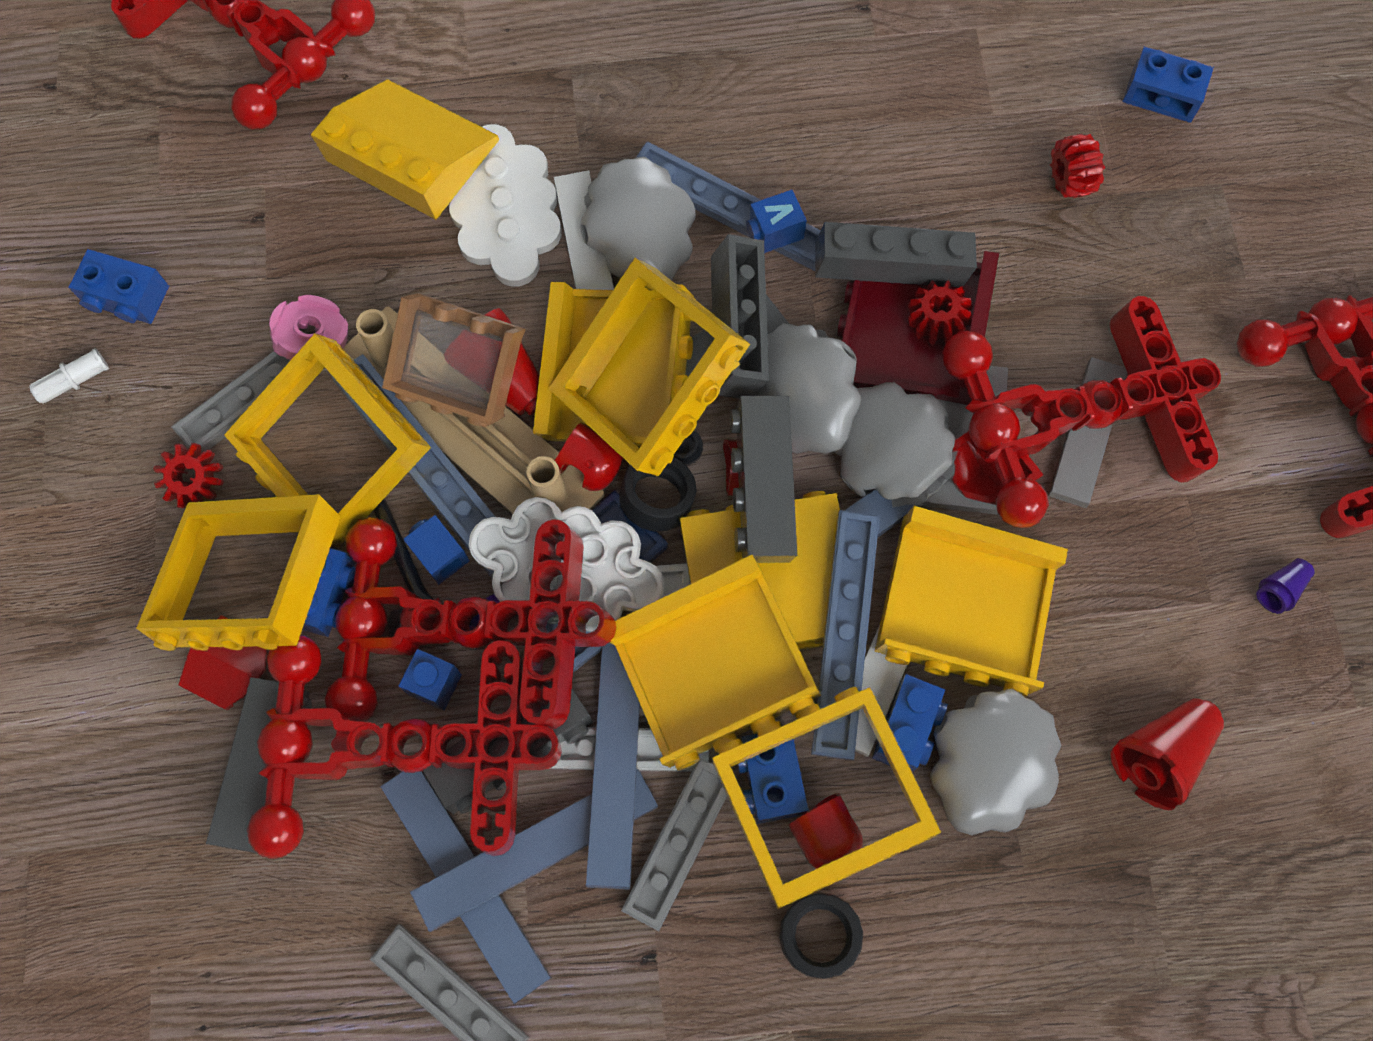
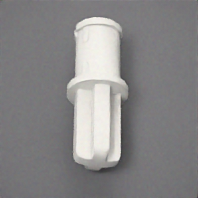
M94 348L92 351L68 364L60 363L58 370L32 383L29 386L30 391L40 404H44L72 388L75 390L80 389L79 384L103 371H107L109 366L100 352Z

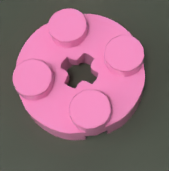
M314 295L298 296V301L287 305L286 301H284L274 309L270 317V337L273 350L277 355L291 360L314 335V333L306 334L299 330L300 328L307 329L309 325L315 327L316 334L336 340L344 348L348 338L346 318L344 320V317L340 314V308L335 303L323 297Z

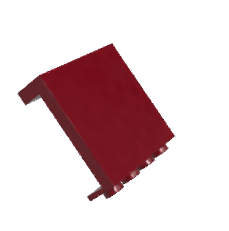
M984 251L982 263L977 262V268L963 286L965 291L964 297L971 298L972 310L970 312L973 315L972 323L969 327H965V331H976L984 337L999 253ZM854 280V282L848 281L844 303L849 304L847 315H840L837 336L843 337L842 341L852 349L857 358L853 385L856 388L874 387L885 382H895L908 395L931 394L939 400L968 405L971 402V398L964 380H959L950 375L943 365L944 341L937 339V342L931 346L929 336L918 340L916 328H910L908 324V316L910 315L908 312L909 302L911 299H915V292L918 290V287L928 290L929 285Z

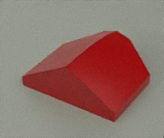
M967 431L955 440L952 453L957 451V455L954 461L955 475L951 480L965 498L996 505L997 495L1003 485L995 463L984 461L987 453L975 446L970 438L969 431ZM1029 455L1018 457L1026 478L1037 481L1044 475Z
M221 615L218 619H228V618H226V617H224V616ZM258 646L243 647L241 650L209 647L208 650L201 651L190 648L178 686L227 711L234 706V703L246 696L251 677L261 678L266 669L267 649Z

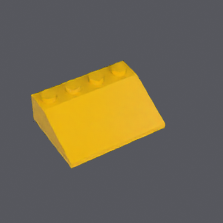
M388 79L332 108L311 133L313 140L327 162L437 220L499 141L498 135Z

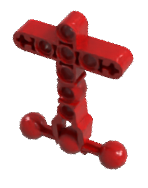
M112 0L111 9L126 33L132 38L141 39L153 33L188 0ZM190 0L201 9L209 12L218 24L227 28H234L236 34L240 37L244 35L261 66L273 74L262 85L252 83L239 87L231 98L233 116L242 126L251 130L263 129L272 124L277 116L276 101L291 87L300 88L301 83H309L319 79L326 70L327 58L336 55L333 47L346 35L349 37L362 36L368 33L375 23V9L370 0H334L331 4V20L315 35L312 28L290 10L280 9L276 11L259 0ZM279 40L287 42L282 50V58L269 49L271 44H275Z
M1351 295L1347 296L1346 300L1339 297L1325 298L1314 304L1308 313L1299 311L1294 322L1280 325L1270 319H1258L1244 326L1237 341L1238 353L1246 363L1255 367H1269L1277 363L1286 354L1289 346L1306 341L1305 347L1317 377L1323 381H1330L1343 404L1351 409L1349 411L1350 416L1357 415L1355 421L1357 433L1365 442L1373 445V297L1358 302ZM1351 338L1358 357L1343 358L1335 345ZM1373 447L1368 450L1370 455L1373 454ZM1373 486L1349 493L1325 508L1320 517V523L1324 531L1331 537L1346 538L1373 529ZM1356 510L1357 517L1354 518V516H1346L1347 514H1350Z
M1146 296L1133 298L1110 320L1111 333L1128 373L1125 379L1121 377L1115 378L1110 383L1105 380H1091L1075 389L1066 388L1055 391H1044L1041 386L1030 384L1001 392L995 397L986 373L993 360L992 347L986 337L976 331H962L951 336L946 342L942 353L943 365L950 375L965 382L971 398V402L965 408L973 413L968 426L969 435L975 446L987 453L984 461L995 463L1003 485L996 498V508L1002 520L1014 528L1032 527L1041 521L1049 506L1048 496L1044 488L1035 480L1025 477L1018 457L1038 453L1058 436L1070 429L1077 431L1084 426L1090 429H1102L1112 425L1118 419L1127 420L1145 416L1166 471L1175 481L1181 483L1189 482L1212 469L1217 464V448L1197 400L1218 387L1221 382L1220 370L1215 363L1206 358L1185 362L1180 361L1160 309L1151 298ZM1019 408L1024 415L1031 416V422L1037 427L1038 431L1031 436L1017 439L1021 431L1020 422L1012 409Z
M368 517L358 520L349 529L346 537V549L351 558L357 563L354 587L345 590L349 598L339 606L335 617L336 630L344 639L337 647V649L345 653L342 677L338 678L328 687L324 698L325 708H334L351 721L367 722L374 715L378 704L377 692L371 683L366 680L370 652L375 654L412 655L420 645L453 642L459 643L463 647L479 648L488 645L492 641L506 640L515 645H525L519 702L523 718L530 723L547 726L550 729L558 728L565 723L570 712L575 647L604 646L613 639L617 629L613 616L593 602L579 601L584 545L578 533L563 521L556 519L548 520L539 527L535 537L529 600H506L497 603L486 598L472 596L461 599L457 604L451 600H445L443 605L435 600L422 599L403 587H378L380 567L393 557L397 547L396 534L390 524L382 519ZM562 575L563 580L559 588L550 591L551 581L556 576ZM382 604L400 605L406 609L405 614L401 618V625L403 627L397 628L395 636L390 638H380L384 634L388 623L387 613ZM441 614L439 625L432 630L433 619ZM479 614L480 620L478 625L470 631V621ZM519 615L518 625L515 629L508 632L509 620L513 616ZM558 615L559 622L557 627L553 631L547 632V622L551 617ZM593 616H599V625L596 630L586 633L585 627L588 620ZM554 656V668L548 674H543L542 667L544 662L549 657ZM542 684H545V685L550 686V687H552V688H548V687H546V686H543V689H541V686H542ZM550 702L549 709H543L540 713L541 706H546Z
M300 635L297 646H278L276 649L270 650L267 656L268 669L273 679L279 682L276 708L266 711V714L272 721L262 728L257 740L259 755L266 764L258 774L267 778L268 783L265 806L253 814L247 827L248 841L256 853L270 859L284 857L294 851L300 844L304 834L303 821L298 811L292 807L295 777L298 779L339 780L345 776L348 769L374 768L385 764L387 767H396L403 772L414 773L423 771L431 765L435 768H442V763H445L451 768L474 769L470 826L471 840L474 845L487 855L492 856L503 855L509 851L515 839L519 770L550 769L557 764L562 753L561 744L552 729L543 725L521 724L522 714L519 702L523 660L515 645L508 641L499 640L489 644L483 651L477 724L453 723L443 727L439 724L431 725L420 719H409L398 723L396 726L384 723L383 728H380L375 723L351 721L334 708L302 709L305 684L318 674L322 664L320 649L316 642L308 636ZM504 656H508L511 662L505 664L504 678L507 683L501 682V673L495 665L501 663ZM500 696L511 698V705L506 712L502 714L491 712L490 708L494 699ZM308 726L334 727L336 730V736L331 742L334 752L331 753L329 761L325 763H304L309 758L313 747L312 734ZM374 735L379 736V746L376 751L363 755L361 747L365 739ZM414 736L422 737L423 744L419 752L410 756L405 755L404 745L406 741ZM454 737L465 738L466 745L462 753L457 756H448L446 754V746ZM500 737L508 739L509 746L505 754L499 757L488 755L489 744L494 739ZM546 738L552 742L551 750L546 756L537 758L530 755L531 745L537 739ZM494 780L505 781L506 791L503 797L495 801L487 800L485 791L488 784ZM485 809L493 812L505 811L504 815L500 813L495 814V825L503 831V835L495 837L493 845L483 837L484 832L491 831L493 817L487 812L484 813Z

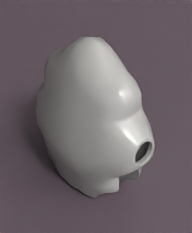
M646 157L623 159L617 163L603 165L597 178L588 186V192L584 196L587 210L581 219L580 225L585 244L604 255L610 273L619 278H622L633 259L637 258L657 268L672 281L679 267L689 260L693 250L691 239L687 233L696 216L695 207L690 196L682 188L672 183L667 169L652 163Z
M783 323L772 333L768 334L769 382L755 396H789L792 453L799 454L812 451L828 454L839 450L849 438L853 419L861 405V395L853 385L857 358L846 343L839 339L828 337L823 330H815L811 324L795 326Z
M885 382L874 387L857 388L862 398L860 408L853 419L848 440L841 449L834 451V453L842 458L841 479L855 494L861 497H865L873 490H877L882 497L892 500V507L903 505L921 507L955 475L954 461L957 451L952 453L955 445V436L948 430V414L946 409L933 395H908L895 382Z
M1006 689L1000 692H982L979 695L971 696L967 700L964 709L951 710L946 713L941 725L936 726L934 737L939 761L934 765L930 774L931 782L941 798L946 818L958 832L969 835L991 830L1009 832L1019 827L1027 809L1043 807L1052 800L1059 783L1055 757L1062 745L1055 729L1053 715L1041 709L1035 701L1025 698L1014 689Z

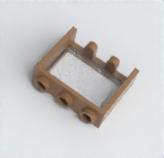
M418 293L401 297L382 388L395 392V397L406 402H418L419 400L430 404V408L435 412L441 414L457 413L466 416V421L473 425L487 427L505 416L504 409L521 340L526 329Z

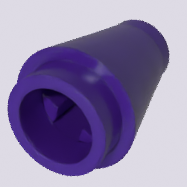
M1297 558L1261 580L1259 589L1256 592L1259 603L1268 611L1276 614L1292 610L1315 574L1313 566L1308 561Z

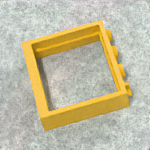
M634 258L548 389L637 471L659 476L666 465L672 463L674 454L684 439L695 430L697 421L707 406L718 397L720 388L727 377L740 365L739 360L750 346V343L657 268ZM656 291H658L715 339L639 448L592 406L585 397Z
M314 333L224 436L238 451L235 455L241 461L249 464L257 473L255 475L256 480L264 488L272 491L276 497L308 495L261 438L321 371L326 368L397 448L338 513L341 518L331 547H339L346 540L349 529L358 520L365 519L429 451L431 446L336 340Z
M319 494L189 502L136 629L153 640V646L166 651H174L176 647H190L205 651L209 647L241 650L243 647L258 646L274 650L278 646H297L341 516ZM299 532L268 618L183 620L216 536Z
M857 687L844 690L834 696L835 703L820 709L818 704L808 706L795 714L797 720L781 726L779 721L770 723L756 731L757 738L742 744L741 739L730 741L717 749L719 755L712 757L715 770L777 909L941 833L870 687L860 692ZM862 708L918 823L783 884L731 767Z

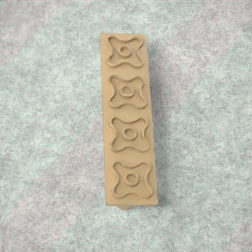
M385 307L382 311L369 309L362 312L356 321V328L359 333L343 348L353 360L364 354L383 379L398 316L390 307ZM418 332L410 369L411 373L489 399L490 394L450 366L445 359L444 353ZM401 400L446 457L512 515L517 506L525 500L534 497L546 498L554 502L561 512L575 506L586 507L592 510L604 497L603 490L594 492L582 488L584 474L576 467L569 465L565 472L561 474L557 463L554 461L559 452L543 438L533 434V430L506 406L504 418L487 427H482L467 422L466 416L457 413L441 414L435 412L430 408L431 405L419 400L418 402H406Z

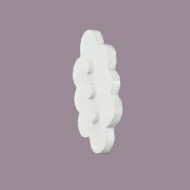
M487 124L482 126V128L498 135L499 141L452 199L449 205V212L454 225L460 229L458 244L463 257L477 265L491 264L496 278L505 285L511 287L523 286L530 283L539 271L540 261L538 255L551 251L558 245L561 239V223L557 214L553 212L557 206V192L553 183L546 179L548 176V163L540 149L531 145H515L514 138L509 130L497 124Z
M534 497L525 500L517 506L511 520L501 517L483 519L474 527L470 534L469 548L471 555L479 565L494 571L492 587L495 596L500 602L506 600H529L536 533L543 523L553 519L566 523L583 540L584 551L579 601L596 603L611 614L616 621L620 619L623 610L634 612L661 599L664 595L665 582L662 573L655 565L639 559L641 542L638 533L633 527L623 521L613 520L601 524L595 513L586 507L575 506L561 512L554 502L546 498ZM562 575L556 576L551 581L550 591L559 588L563 580ZM559 616L551 617L547 623L558 624ZM593 616L588 620L585 627L587 632L591 633L596 630L599 625V616Z

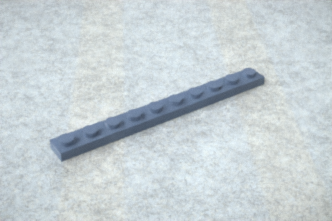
M364 354L354 359V362L431 446L429 451L407 474L470 551L469 538L472 530L483 519L495 517L494 514L403 402L395 397L394 392L382 388L384 379ZM331 375L333 382L390 453L393 454L397 448ZM483 567L493 580L494 571ZM547 623V632L553 631L558 624ZM575 647L573 673L601 652L602 647Z

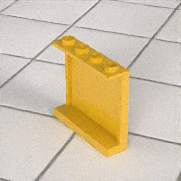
M565 282L550 283L533 434L548 441L566 442L580 422L586 424L548 388L613 290L573 289ZM677 284L681 289H683L686 293H688L691 297L694 298V295L684 285ZM656 291L585 397L592 406L636 446L643 444L687 380L688 376L685 375L687 360H690L693 354V340L690 336L691 321L693 320L658 291Z
M813 491L803 495L802 499H795L797 556L790 563H758L799 650L823 646L837 518L840 510L837 493L826 495L824 491ZM733 505L726 507L725 511L710 513L706 509L689 512L687 517L680 518V531L683 537L690 584L742 559V552L735 551L734 541L735 528H741L740 512H734Z
M913 506L903 517L874 652L885 654V659L895 664L909 665L910 662L925 665L924 670L931 674L948 676L950 672L964 676L963 681L968 684L981 687L993 684L1003 687V690L1014 689L1024 697L1043 689L1044 682L1036 680L1055 573L1058 568L1066 564L1068 549Z
M753 554L616 620V633L610 643L616 647L662 753L663 757L659 759L664 766L670 768L675 766L677 770L690 767L700 761L698 754L711 748L718 752L717 749L720 746L736 740V736L751 729L753 734H757L756 731L760 728L776 722V717L789 711L792 716H795L800 710L814 705L813 700L821 696Z

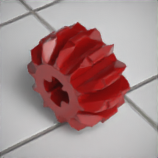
M1077 134L1064 137V139L1056 141L1054 149L1051 150L1052 162L1050 166L1053 172L1051 178H1054L1055 188L1061 192L1064 198L1088 196L1091 193L1097 192L1100 184L1104 181L1102 173L1106 168L1102 160L1104 154L1100 153V144L1094 140L1091 134Z
M932 280L929 283L928 290L918 287V290L915 292V299H911L908 304V312L910 313L908 324L910 328H916L918 340L929 336L931 346L937 342V339H942L946 344L951 336L965 331V327L971 325L973 317L970 312L972 310L971 298L964 297L965 291L963 286L952 290L949 280L943 284V287H938Z
M178 443L174 445L175 456L165 451L161 453L162 459L167 464L166 466H154V472L163 474V479L154 482L155 488H167L162 497L165 501L171 502L176 499L178 508H186L189 502H204L203 496L210 500H214L217 497L215 491L210 487L212 485H223L224 480L214 478V473L220 472L223 469V465L221 463L210 464L215 455L212 450H206L201 453L200 444L191 443L187 450L183 444ZM186 468L195 470V478H190L193 483L183 481V473L188 474L185 471Z

